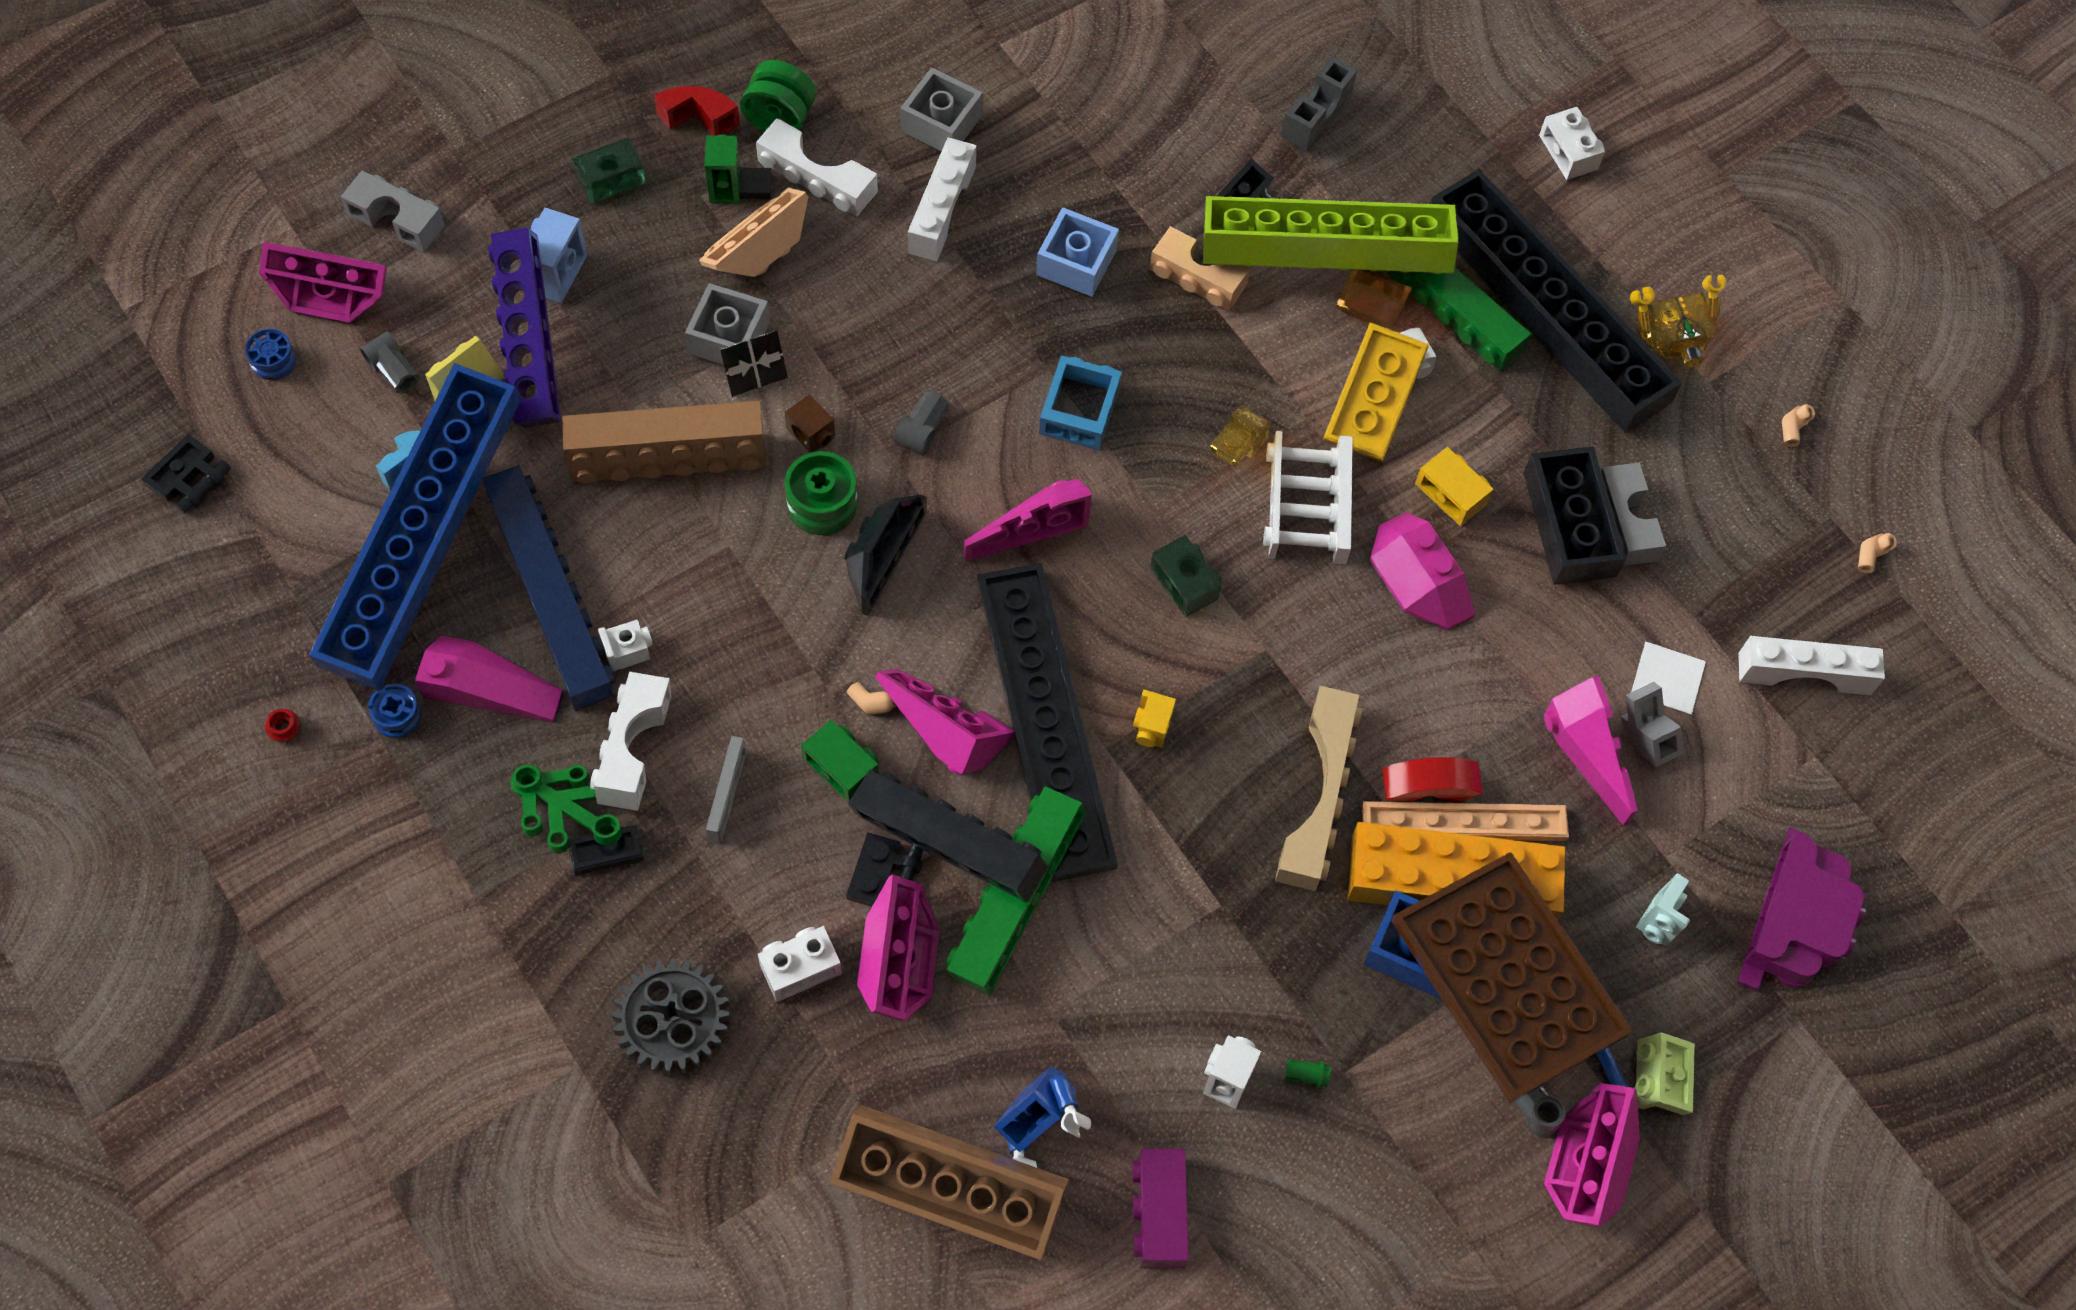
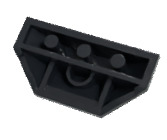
M919 494L895 498L878 506L871 517L867 516L864 519L859 531L861 535L857 542H852L847 548L844 559L847 561L848 576L862 614L868 616L925 517L927 513L926 496Z

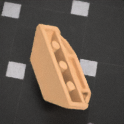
M792 188L784 190L779 197L770 200L754 211L712 245L704 256L699 259L701 265L718 271L751 277L765 273L771 263L788 254L791 247L800 241L808 201L806 192Z

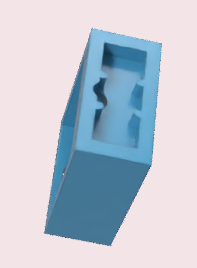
M1061 356L1040 416L1039 434L1100 450L1120 390L1122 371L1115 370L1107 365L1099 366L1084 362L1077 357ZM1064 378L1108 389L1098 421L1054 410Z

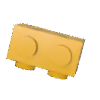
M1448 446L1420 468L1415 485L1460 527L1488 504L1493 492V488L1488 480L1472 470L1467 465L1465 459L1461 455L1455 454Z

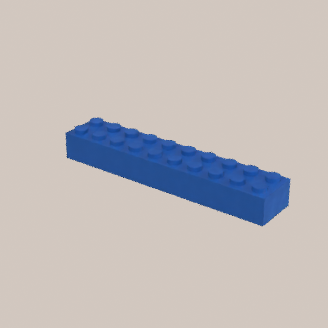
M456 363L453 364L309 653L310 658L317 667L380 691L517 410L520 399L515 386Z

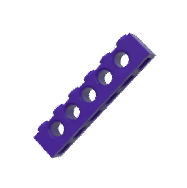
M529 228L492 233V244L488 246V252L491 262L495 265L496 275L492 277V284L496 295L499 297L500 307L496 308V316L499 325L503 329L504 338L500 339V348L507 361L504 379L506 383L516 387L520 399L512 420L524 428L561 422L538 235ZM520 259L519 269L510 273L511 264L515 260ZM519 291H524L523 300L518 304H514L515 295ZM524 322H528L527 332L519 336V326ZM528 353H532L531 363L526 367H522L523 357ZM535 384V395L527 399V388L530 385Z

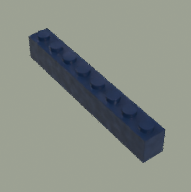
M520 465L484 477L482 481L575 711L614 697L610 684L616 682L609 663L606 665L601 663L599 656L604 655L598 637L591 638L588 632V628L593 627L586 608L579 610L576 601L581 600V596L575 581L568 583L565 574L570 573L564 555L557 556L554 547L559 546L553 528L546 529L543 521L548 518L542 502L538 501L535 503L532 497L537 491L531 476H524Z

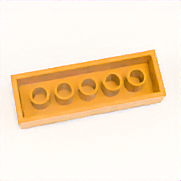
M1357 822L1351 837L1347 901L1388 906L1395 890L1421 901L1511 852L1556 919L1559 920L1564 912L1565 847Z

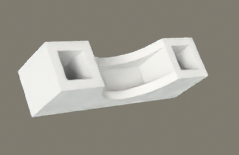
M778 118L756 142L758 161L765 168H771L784 175L788 181L800 184L810 190L816 197H823L832 202L841 211H848L857 217L878 192L877 173L853 160L838 166H822L810 161L803 154L802 132Z
M947 137L908 230L909 254L938 261L947 239L950 219L957 198L962 190L967 191L976 169V145Z
M1750 636L1738 653L1740 683L1773 686L1784 680L1809 677L1827 680L1837 687L1838 692L1872 695L1885 679L1883 649Z
M629 672L626 684L620 685L617 696L619 707L617 712L611 713L608 730L611 733L608 741L603 740L600 748V760L602 762L599 769H594L591 777L590 787L592 790H595L597 804L638 811L646 785L644 763L630 754L628 748L632 740L640 732L654 726L664 725L672 698L670 678Z

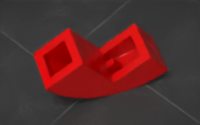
M681 86L666 89L654 95L657 115L669 129L694 116L698 118L712 136L723 135L740 125L738 106L730 98L715 90L699 86Z
M1452 757L1422 758L1382 768L1386 800L1391 802H1414L1430 795L1451 803H1461L1483 794L1479 762Z

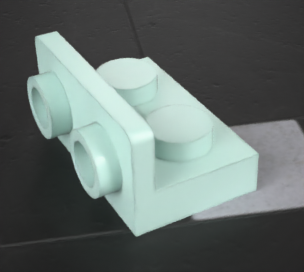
M1678 873L1655 895L1636 926L1653 943L1667 946L1690 922L1689 918L1678 912L1688 896L1683 893V890L1689 880Z

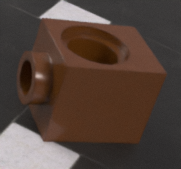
M810 394L785 411L786 429L809 453L814 452L818 448L826 447L835 437L834 419Z

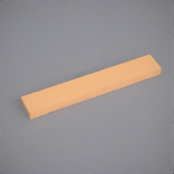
M1363 801L1361 805L1362 822L1506 840L1567 841L1569 838L1566 805Z

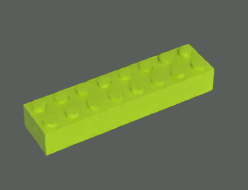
M1206 196L1203 264L1218 266L1244 265L1248 267L1275 266L1278 268L1304 267L1308 269L1384 270L1405 273H1454L1458 248L1455 205Z

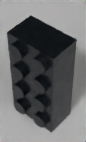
M1594 446L1532 453L1523 474L1553 584L1617 577L1626 561V556Z

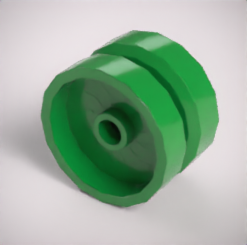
M766 60L759 63L750 79V84L740 100V108L745 118L763 132L777 118L800 131L807 118V113L817 96L816 87L811 78L794 65L779 60Z
M816 451L804 454L791 464L786 472L784 487L789 517L795 525L809 534L823 536L837 533L847 527L856 515L858 496L856 476L852 466L846 459L833 452Z

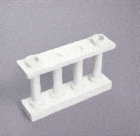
M1282 431L1275 432L1274 441L1267 444L1266 462H1271L1270 526H1265L1263 546H1269L1268 559H1275L1279 544L1326 547L1328 551H1333V564L1346 565L1351 550L1353 437L1340 436L1337 447L1331 448V451L1282 447ZM1281 460L1329 463L1330 467H1335V475H1331L1330 478L1281 475ZM1281 487L1329 491L1330 495H1334V503H1330V506L1281 503ZM1280 515L1328 519L1329 523H1334V532L1330 531L1329 535L1279 531Z

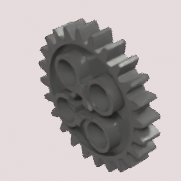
M675 958L671 959L669 968H664L661 961L657 960L656 970L653 972L646 965L642 966L645 976L639 978L631 974L633 987L625 985L620 987L626 998H615L614 1000L616 1007L622 1010L612 1013L613 1020L620 1023L613 1027L615 1036H622L617 1041L620 1049L629 1047L626 1052L629 1060L639 1056L637 1063L641 1069L651 1062L653 1074H657L660 1067L665 1066L668 1076H671L674 1066L678 1065L682 1073L686 1074L687 1063L689 1062L700 1068L699 1057L701 1055L710 1060L713 1058L710 1046L717 1048L723 1046L717 1035H728L727 1026L721 1023L731 1020L730 1013L723 1010L729 1006L728 998L720 997L724 993L723 985L713 986L716 981L713 973L703 978L705 971L702 965L691 971L690 960H686L682 968L677 967ZM657 990L669 992L668 996L662 1001L651 1000L652 994ZM699 998L703 1000L702 1006L696 1010L685 1008L686 1003L690 999ZM647 1007L652 1011L641 1012V1008ZM672 1012H677L678 1017H672L670 1022L666 1021L665 1016L669 1017L672 1015ZM701 1021L702 1025L696 1026L693 1025L691 1022ZM647 1023L658 1025L653 1034L643 1035L640 1033L642 1026ZM681 1032L692 1034L691 1040L685 1044L674 1042L676 1035Z

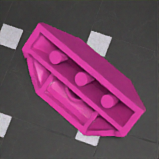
M263 242L259 267L260 276L264 281H267L271 289L289 311L348 323L355 321L383 297L387 266L378 263Z
M1406 512L1379 525L1370 562L1403 612L1425 622L1436 624L1439 628L1446 631L1474 618L1475 611L1464 572L1430 522Z
M896 875L889 876L866 917L857 986L872 1013L904 1021L932 998L940 929L932 908L924 896L926 892L923 885Z
M1604 1083L1598 1084L1593 1089V1093L1582 1099L1566 1113L1557 1134L1544 1182L1547 1191L1566 1222L1601 1228L1623 1206L1640 1141L1637 1090L1632 1087Z

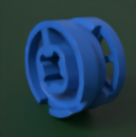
M276 329L260 330L254 333L246 342L245 355L253 372L258 377L278 380L287 376L294 369L296 355L289 338L283 332ZM266 335V338H263L261 340L257 339L260 336ZM255 342V344H254V346L252 347V349H250V346L252 345V343Z
M394 683L384 685L385 688L378 692L375 691L370 697L368 703L370 717L376 729L382 735L390 738L405 737L411 734L420 724L422 717L420 705L414 693L408 687ZM402 730V732H398V733H392V732H391V731Z

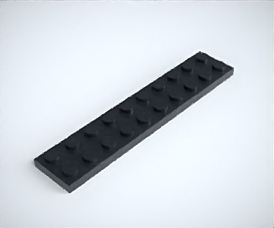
M1042 563L977 574L980 595L1012 728L1015 732L1014 736L1030 802L1035 795L1040 796L1043 788L1046 786L1082 802L1086 813L1051 882L1116 870L1118 862Z

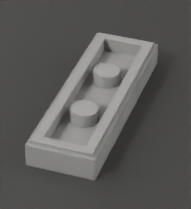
M731 736L706 827L709 843L720 845L723 842L747 754L745 740L741 737Z

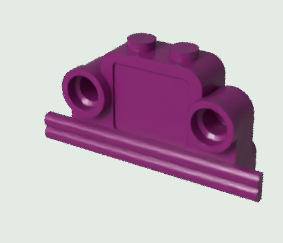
M1791 827L1788 829L1737 980L1739 985L1754 991L1759 989L1764 971L1777 976L1784 985L1790 988H1802L1813 979L1821 967L1828 968L1833 966L1842 956L1849 958L1856 945V938L1852 937L1854 929L1861 925L1866 913V909L1862 907L1864 901L1862 889L1857 884L1848 881L1851 876L1849 862L1843 856L1816 845L1809 838L1810 835Z

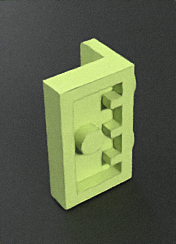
M1662 1032L1637 1041L1635 1089L1637 1090L1638 1108L1646 1109L1656 1106L1681 1115L1693 1113L1694 1043Z

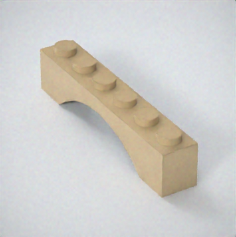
M1319 686L1313 706L1309 731L1317 744L1322 759L1324 776L1322 796L1313 814L1299 829L1286 837L1280 856L1276 882L1316 891L1319 881H1326L1330 861L1324 859L1326 850L1333 849L1337 830L1332 829L1331 826L1333 818L1339 819L1344 800L1338 798L1339 788H1346L1350 768L1344 767L1346 757L1352 758L1356 744V738L1350 736L1352 727H1359L1363 710L1357 707L1358 694Z

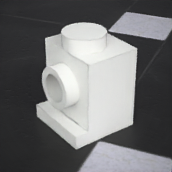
M638 620L606 630L604 627L598 629L612 672L650 660L648 647L653 646V642L647 626L640 628Z

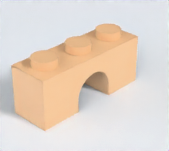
M1170 226L1152 251L1149 270L1163 279H1168L1180 285L1184 290L1207 299L1214 306H1220L1230 311L1247 286L1251 267L1244 265L1203 266L1197 264L1193 260L1197 240Z

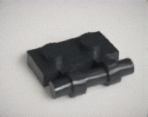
M187 434L141 480L146 487L168 503L177 494L181 495L183 498L175 504V507L181 513L186 514L193 506L197 507L204 501L202 497L213 486L218 487L225 480L223 476L231 467L224 460H220L214 467L210 466L209 463L215 458L213 452ZM199 473L204 476L193 488L187 485Z
M867 832L846 894L847 900L872 907L887 879L892 875L894 868L902 870L900 877L914 881L915 875L920 873L923 865L921 860L923 850L911 845L908 855L902 856L898 854L901 841Z

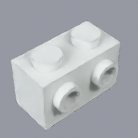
M1578 107L1545 117L1539 136L1566 180L1599 169L1605 153L1604 145L1601 140L1597 139L1590 128L1588 119L1583 117Z
M824 926L817 929L815 927L803 929L796 934V938L784 943L782 941L773 942L764 947L763 952L758 953L760 967L776 1002L842 974L841 963Z
M1228 1035L1223 1046L1216 1043L1204 1071V1074L1208 1075L1209 1078L1203 1094L1236 1109L1261 1051L1255 1048L1256 1046L1253 1042L1240 1036L1233 1038Z

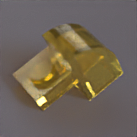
M1241 405L1230 415L1229 423L1211 443L1210 451L1234 467H1237L1245 456L1252 458L1267 440L1271 429V422L1247 406Z

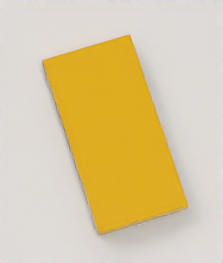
M1370 322L1323 440L1337 445L1340 436L1353 437V452L1383 463L1430 344Z

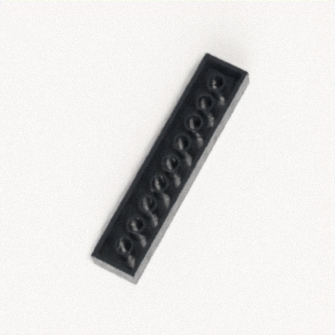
M1480 169L1432 197L1431 204L1455 205L1458 233L1457 252L1625 433L1673 402L1682 382Z

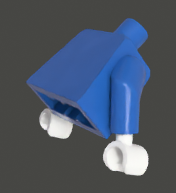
M1049 1067L1018 1095L994 1125V1128L1008 1141L1009 1152L1014 1155L1012 1159L1037 1168L1036 1161L1024 1157L1027 1146L1057 1122L1063 1114L1061 1127L1064 1131L1080 1138V1126L1087 1130L1090 1129L1091 1120L1076 1111L1078 1108L1075 1098L1077 1091L1072 1085L1070 1078L1062 1071L1056 1070L1054 1067Z

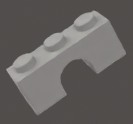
M361 171L340 196L346 214L372 228L382 217L397 215L392 223L398 240L422 252L427 250L445 227L441 210L437 204L431 200L424 201L414 196L406 188L395 187L379 175L373 176Z
M1640 462L1603 467L1601 473L1626 556L1623 566L1657 562L1666 548L1658 519H1640L1634 516L1628 509L1629 507L1640 506L1648 492Z

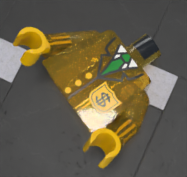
M1711 275L1703 279L1702 285L1708 292L1707 297L1701 292L1653 301L1655 295L1651 287H1643V300L1639 290L1633 291L1630 295V301L1639 307L1636 315L1640 336L1654 348L1658 349L1662 357L1682 356L1686 367H1694L1702 363L1704 358L1701 352L1706 349L1710 339L1715 336L1720 318L1721 298L1718 297V291L1724 289L1726 285L1724 275H1718L1716 288L1711 285Z

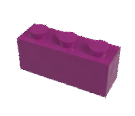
M1141 1149L1138 1160L1132 1161V1182L1139 1183V1197H1133V1220H1140V1234H1134L1133 1237L1134 1257H1140V1268H1185L1188 1262L1185 1149Z

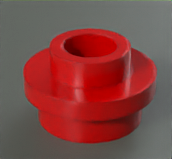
M288 709L272 711L265 722L267 735L276 742L292 740L297 736L301 727L296 713ZM284 723L289 724L286 729L278 730L280 725Z

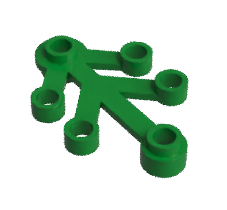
M527 764L518 767L514 771L510 784L512 791L517 796L522 797L523 817L520 824L523 833L526 836L535 837L543 831L542 819L537 814V797H539L548 804L550 833L547 837L549 849L553 853H564L570 846L568 835L564 831L563 813L593 831L595 840L604 846H611L617 843L621 838L622 829L618 818L614 815L604 814L597 817L576 804V802L589 800L597 802L595 790H592L590 786L584 787L589 781L588 773L584 766L573 765L569 769L543 773L539 768ZM576 774L583 775L581 778L578 779L572 778ZM526 782H532L531 784L524 785ZM568 782L573 789L555 791L549 786ZM531 822L537 823L534 827H526ZM607 831L613 832L609 835H603ZM557 839L564 840L561 844H553Z

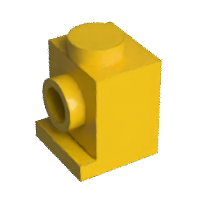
M1143 689L1140 707H1138L1133 727L1138 728L1137 743L1145 747H1163L1174 711L1175 698Z

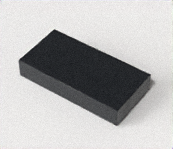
M637 825L622 827L621 838L611 846L599 844L593 834L569 839V851L575 876L644 860ZM607 831L603 835H609L613 832Z

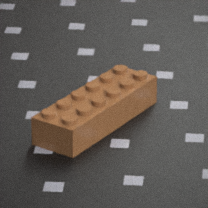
M760 401L562 416L563 450L572 483L590 484L599 480L624 481L628 478L637 477L654 479L662 475L677 474L689 476L693 473H722L726 470L738 469L753 471L766 467Z
M860 1105L852 1113L830 1184L1041 1260L1047 1249L1069 1179Z

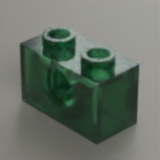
M628 137L571 158L575 177L589 204L605 200L614 194L634 189L646 183L643 164Z
M1186 535L1152 552L1150 568L1185 618L1219 599L1222 581L1218 572L1214 568H1209L1204 561L1200 547L1196 543L1192 544ZM1183 572H1190V573L1194 574L1195 576H1194V577H1186V576H1184L1182 573H1183Z

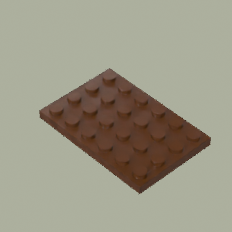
M1511 852L1402 910L1391 918V922L1510 1104L1628 1037L1633 1032Z

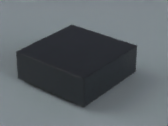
M741 167L740 198L771 199L772 169Z

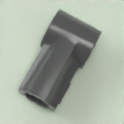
M388 331L359 348L372 370L375 372L379 371L397 394L410 392L420 380L418 373L403 356L400 346Z
M925 391L910 416H905L900 421L895 431L894 442L921 455L926 454L933 442L935 429L949 408V402L945 400L942 394L936 391Z
M1543 1085L1514 1101L1527 1118L1530 1130L1539 1137L1553 1136L1560 1128L1566 1115L1563 1103L1558 1098L1551 1096ZM1538 1112H1550L1555 1121L1551 1123L1543 1121L1539 1117Z

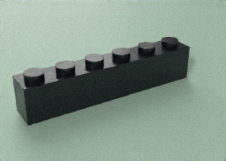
M869 770L848 803L859 818L1027 903L1048 868L1040 856L1042 852L1037 847L1025 841L1022 845L1012 841L1013 837L998 827H995L993 831L984 827V822L970 813H967L965 817L956 813V808L942 799H939L937 803L928 799L929 795L916 786L911 785L909 789L902 786V782L888 772L880 775Z

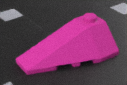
M1078 479L1070 481L1060 480L1044 488L964 540L963 557L965 562L1088 527L1092 497L1090 489Z
M443 635L425 650L415 678L423 698L552 723L555 721L563 695L562 689L478 643Z
M899 669L878 671L875 678L938 759L948 765L947 768L955 774L966 775L982 771L1015 735L1014 730L990 714L980 710L978 715L961 707L962 700L954 696L949 698L943 695H936L933 693L934 687Z
M1594 676L1553 698L1544 714V721L1548 731L1553 732L1558 745L1622 825L1630 824L1638 812L1628 771L1626 768L1619 766L1620 740L1619 737H1612L1607 718L1613 717L1611 706L1599 676Z

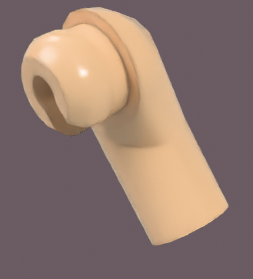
M1808 404L1797 406L1783 417L1782 430L1785 446L1795 447L1800 444L1799 430L1815 417V411L1812 406Z
M1890 533L1878 534L1863 541L1860 548L1858 570L1862 573L1874 572L1876 558L1887 554L1896 547L1897 541L1895 536Z
M860 682L852 684L847 690V694L867 714L887 713L897 706L887 692L869 693Z

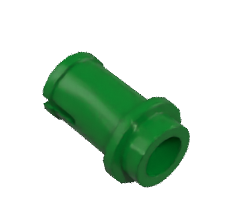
M1287 1058L1285 1081L1316 1085V1089H1321V1086L1328 1087L1331 1065L1324 1064L1323 1060H1320V1063H1312Z

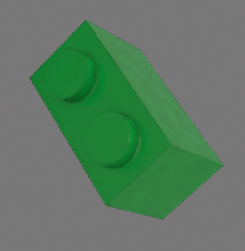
M706 136L705 173L710 203H740L741 164L737 136Z
M832 719L801 745L802 759L848 803L869 770L879 774V760L876 755L867 747L862 749L855 742L852 732L844 725L839 727Z

